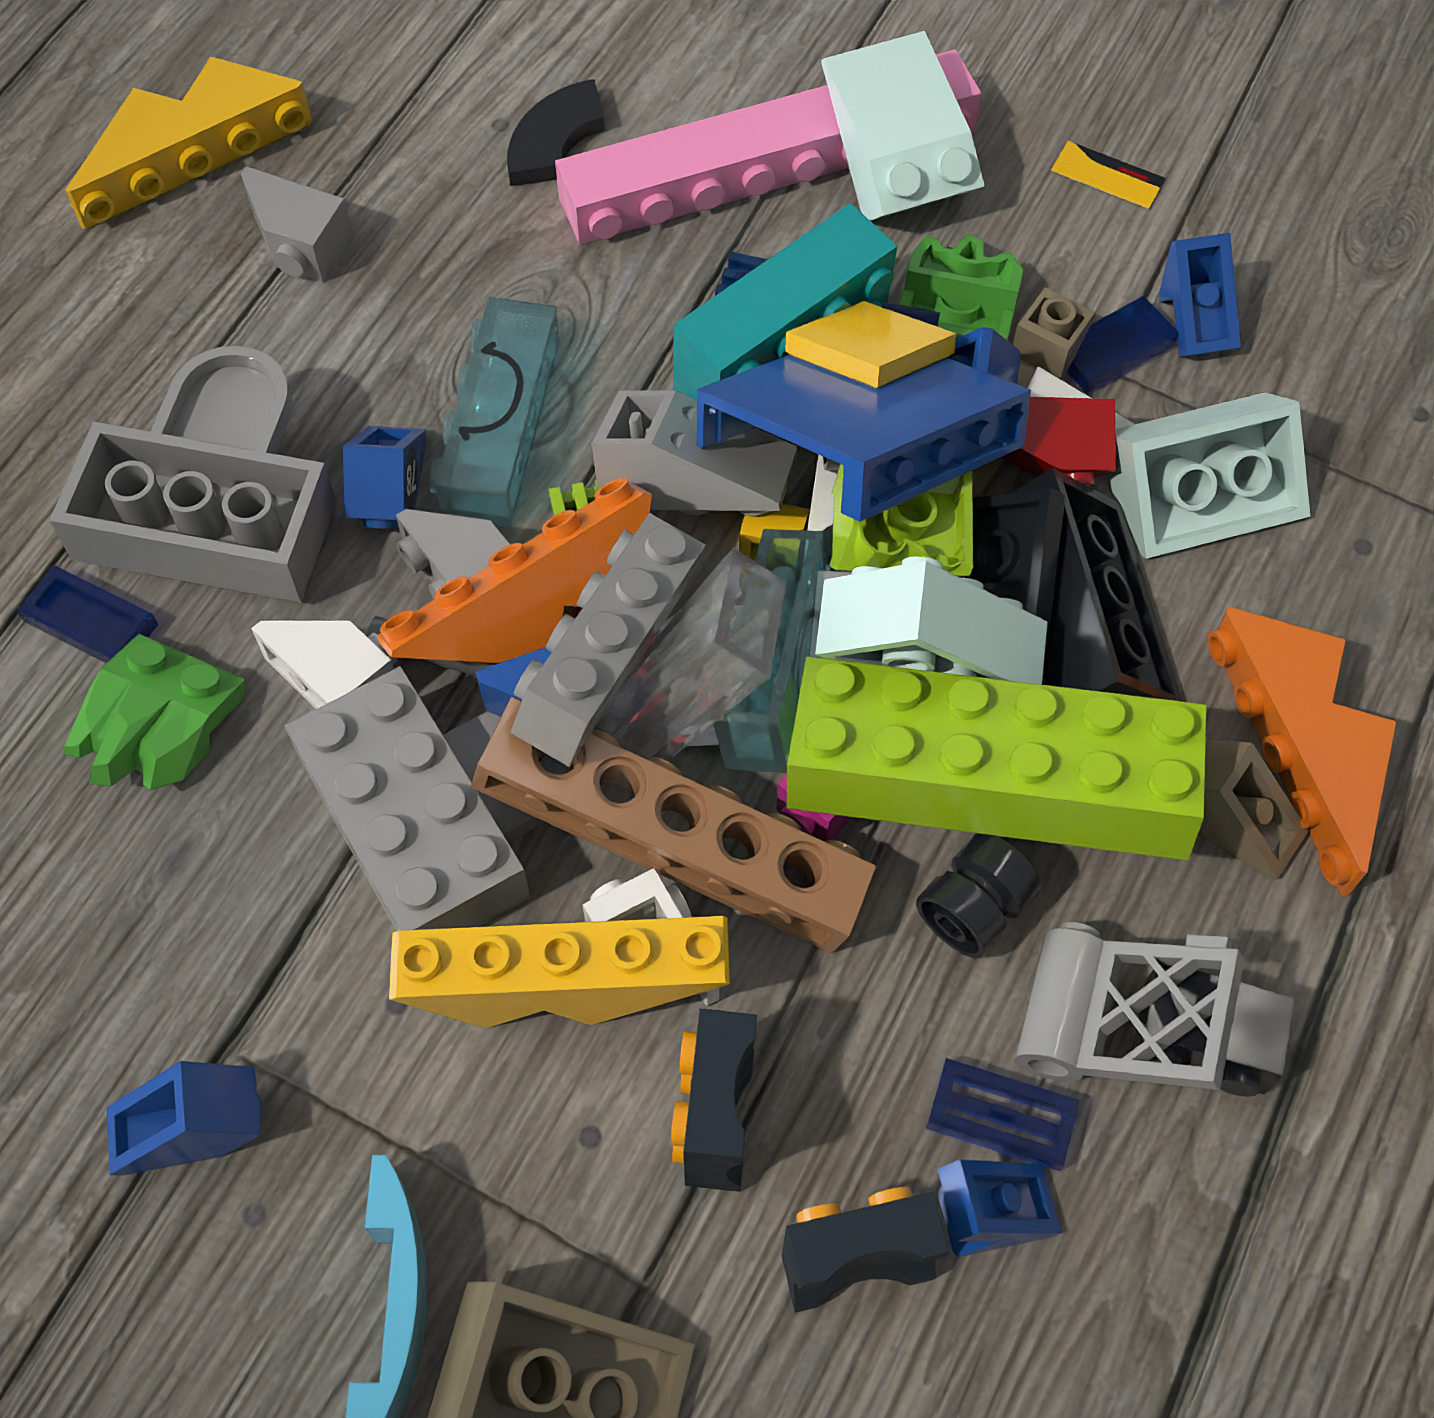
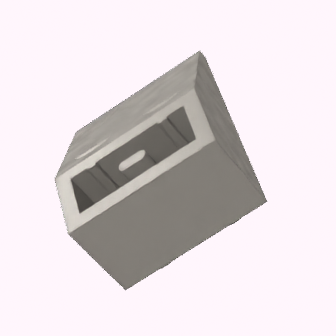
M677 390L618 391L591 444L598 489L612 480L627 478L629 482L652 494L650 511L679 510L686 515H700L709 511H739L744 515L757 516L769 511H780L798 456L797 446L758 428L751 429L731 437L725 442L716 443L704 449L698 447L697 400Z

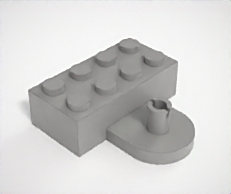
M245 346L214 348L195 356L176 373L151 431L93 421L49 520L71 560L302 603L337 501L325 463L276 454L292 410L291 392L280 365L266 353Z
M401 666L284 726L299 760L396 931L481 927L531 899L524 868L508 843L542 825L545 821L471 788L477 764L501 717L486 711L442 735ZM549 755L539 758L541 766L552 774L561 775L570 772L567 765Z

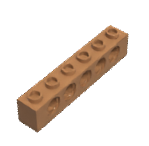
M513 697L510 698L477 764L471 788L649 870L654 868L658 874L829 953L834 952L850 936L876 865L861 859L856 849L843 842L835 840L824 842L801 831L799 824L785 815L772 812L764 814L741 803V799L734 792L718 785L703 786L682 776L681 771L675 765L657 757H647L645 759L621 748L620 742L610 734L597 729L592 731L569 766L570 772L561 775L552 774L546 771L539 762V758L548 756V754L510 733L522 702ZM605 783L620 785L627 791L630 801L626 803L610 801L603 795L600 785ZM671 810L682 814L688 821L690 830L676 831L671 829L663 821L661 812ZM734 838L742 842L748 850L749 859L740 860L729 855L723 846L722 839ZM791 865L802 870L808 879V888H800L791 884L784 874L783 866Z

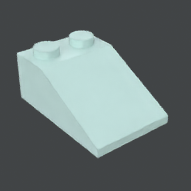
M925 31L821 60L860 210L870 221L958 196L985 186L971 130Z

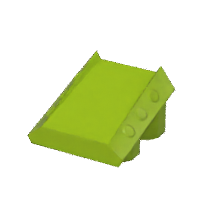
M840 464L831 492L834 493L832 558L829 567L839 571H852L854 568L862 566L884 569L900 566L902 561L908 557H928L940 561L942 569L955 576H970L973 569L972 471L859 522L841 513L844 465Z

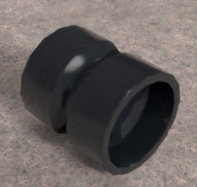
M976 833L953 858L951 863L953 872L946 871L942 876H937L918 896L916 901L918 912L927 926L951 948L974 959L982 958L1001 937L1002 932L1007 927L1005 918H1017L1042 888L1040 876L1020 851L998 836Z

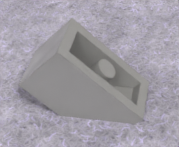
M246 166L241 176L253 214L274 267L280 268L291 276H304L323 283L353 237L344 198Z

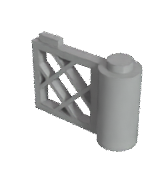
M1077 922L1063 923L1060 928L1049 930L1044 935L1015 1062L1029 1073L1061 1082H1074L1081 1080L1083 1076L1220 1090L1245 958L1239 949H1231L1232 942L1228 937L1187 935L1185 946L1103 941L1100 939V933L1089 925ZM1122 963L1148 964L1158 974L1156 979L1126 1001L1117 990ZM1160 965L1172 967L1164 971ZM1199 968L1220 969L1217 989L1194 1006L1188 1002L1176 986ZM1170 990L1186 1012L1152 1036L1137 1017V1014ZM1115 999L1119 1006L1112 1010ZM1212 1015L1210 1027H1208L1203 1020ZM1128 1020L1133 1023L1145 1039V1042L1123 1058L1102 1057L1106 1037ZM1198 1026L1207 1037L1202 1067L1173 1064L1163 1050L1192 1028ZM1157 1055L1162 1063L1150 1062L1149 1060Z

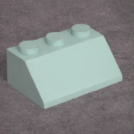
M1261 393L1116 429V471L1108 473L1110 489L1116 502L1121 505L1126 524L1141 556L1146 559L1311 517L1299 401L1269 393Z

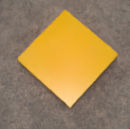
M863 301L787 331L785 352L878 388L954 354L956 333Z

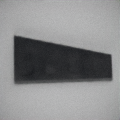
M1053 488L974 497L973 569L970 576L965 577L981 582L983 590L999 598L1019 601L1023 605V610L1047 621L1043 685L1065 495Z

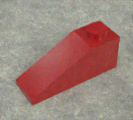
M1030 397L1024 447L1001 458L1036 477H1039L1051 468H1055L1088 487L1095 486L1096 477L1116 471L1115 399Z

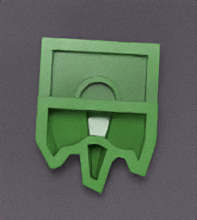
M968 233L955 248L951 249L944 248L939 239L926 235L913 250L897 313L956 333V338L978 328L986 327L994 329L1008 340L1024 269L1012 253H1001L995 257L984 256V241Z
M138 634L100 669L64 746L63 755L81 758L92 752L97 753L91 767L89 784L113 786L135 769L143 773V785L150 791L182 781L210 752V733L245 698V679Z

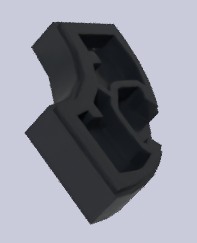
M595 79L568 85L551 93L536 103L519 121L510 139L507 152L510 186L557 179L555 160L566 158L571 147L584 137L605 130L604 115Z

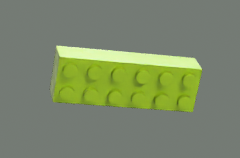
M806 656L787 762L786 808L1189 861L1204 819L1207 705Z

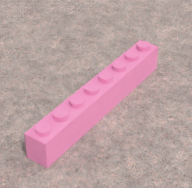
M956 49L937 54V59L971 133H974L982 93ZM828 85L555 160L559 200L579 245L600 239H608L617 234L649 225L660 224L666 220L697 211L709 210L718 205L746 197L762 195L767 191L802 181H811L817 177L849 168Z

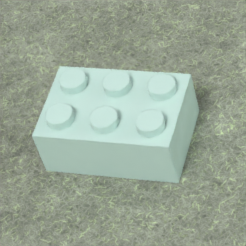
M908 557L902 561L900 566L884 569L862 566L854 568L852 575L824 580L815 655L825 659L1042 685L1047 621L1023 610V605L1019 601L999 598L983 590V584L977 580L959 578L943 570L942 563L938 560L928 557Z

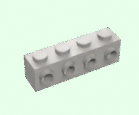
M651 513L648 514L635 534L625 529L608 556L606 563L612 566L606 576L595 571L585 585L577 601V605L583 609L576 619L565 614L554 629L546 645V649L552 652L544 664L533 659L518 681L513 695L522 699L510 733L569 767L682 596L706 545Z

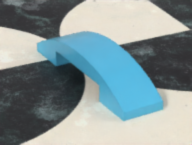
M372 1155L365 1229L376 1243H392L379 1383L349 1382L345 1418H400L414 1383L423 1347L428 1291L426 1259L417 1216L403 1182L387 1155Z

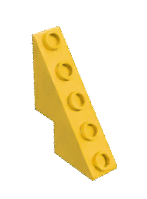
M210 57L182 101L133 88L65 190L81 228H91L309 126L312 122V117L303 82Z
M725 916L403 930L392 933L389 1000L483 1028L496 1026L541 1011H547L588 1025H594L730 984L728 919Z

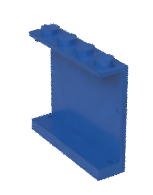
M787 355L697 389V446L704 449L758 427L842 464L844 467L841 513L861 522L1024 447L1031 390L949 358H944L876 388L795 356Z

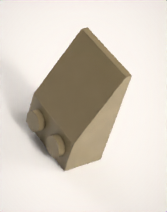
M467 1282L427 1418H677L695 1344L499 1282Z

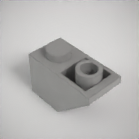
M405 509L396 514L402 537L401 540L396 542L399 554L414 574L422 570L432 582L428 587L433 599H436L434 594L442 585L457 577L467 576L470 578L489 566L488 560L494 553L510 545L491 520Z

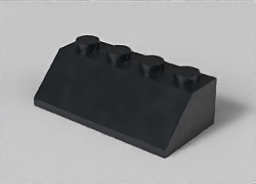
M1051 468L1014 491L1053 488L1065 495L1044 672L1046 683L1044 685L1183 702L1120 503L1055 468Z

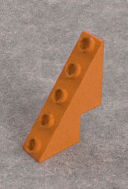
M618 478L606 483L595 492L594 501L576 512L574 510H567L553 516L543 524L542 533L523 545L521 543H513L498 550L488 560L489 566L470 578L461 576L448 581L435 592L434 597L436 599L417 611L405 610L390 617L380 627L381 633L378 634L377 641L393 658L501 663L546 647L550 636L563 617L564 606L579 607L577 601L593 573L598 571L606 576L612 566L606 562L622 532L626 529L635 534L650 513L652 494L629 482L627 478Z
M1228 606L1218 628L1208 633L1207 643L1211 657L1218 666L1224 667L1234 686V698L1238 710L1244 718L1251 719L1261 739L1262 754L1267 766L1272 772L1279 774L1290 795L1289 801L1302 819L1300 821L1301 828L1309 830V834L1319 852L1318 861L1323 876L1329 884L1337 887L1341 895L1347 897L1368 872L1396 721L1333 703L1346 639Z

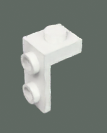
M654 868L627 882L624 879H616L604 884L591 895L590 901L583 904L585 922L692 917L689 907L678 887L672 884L665 888ZM719 988L699 993L706 1006L719 1000Z

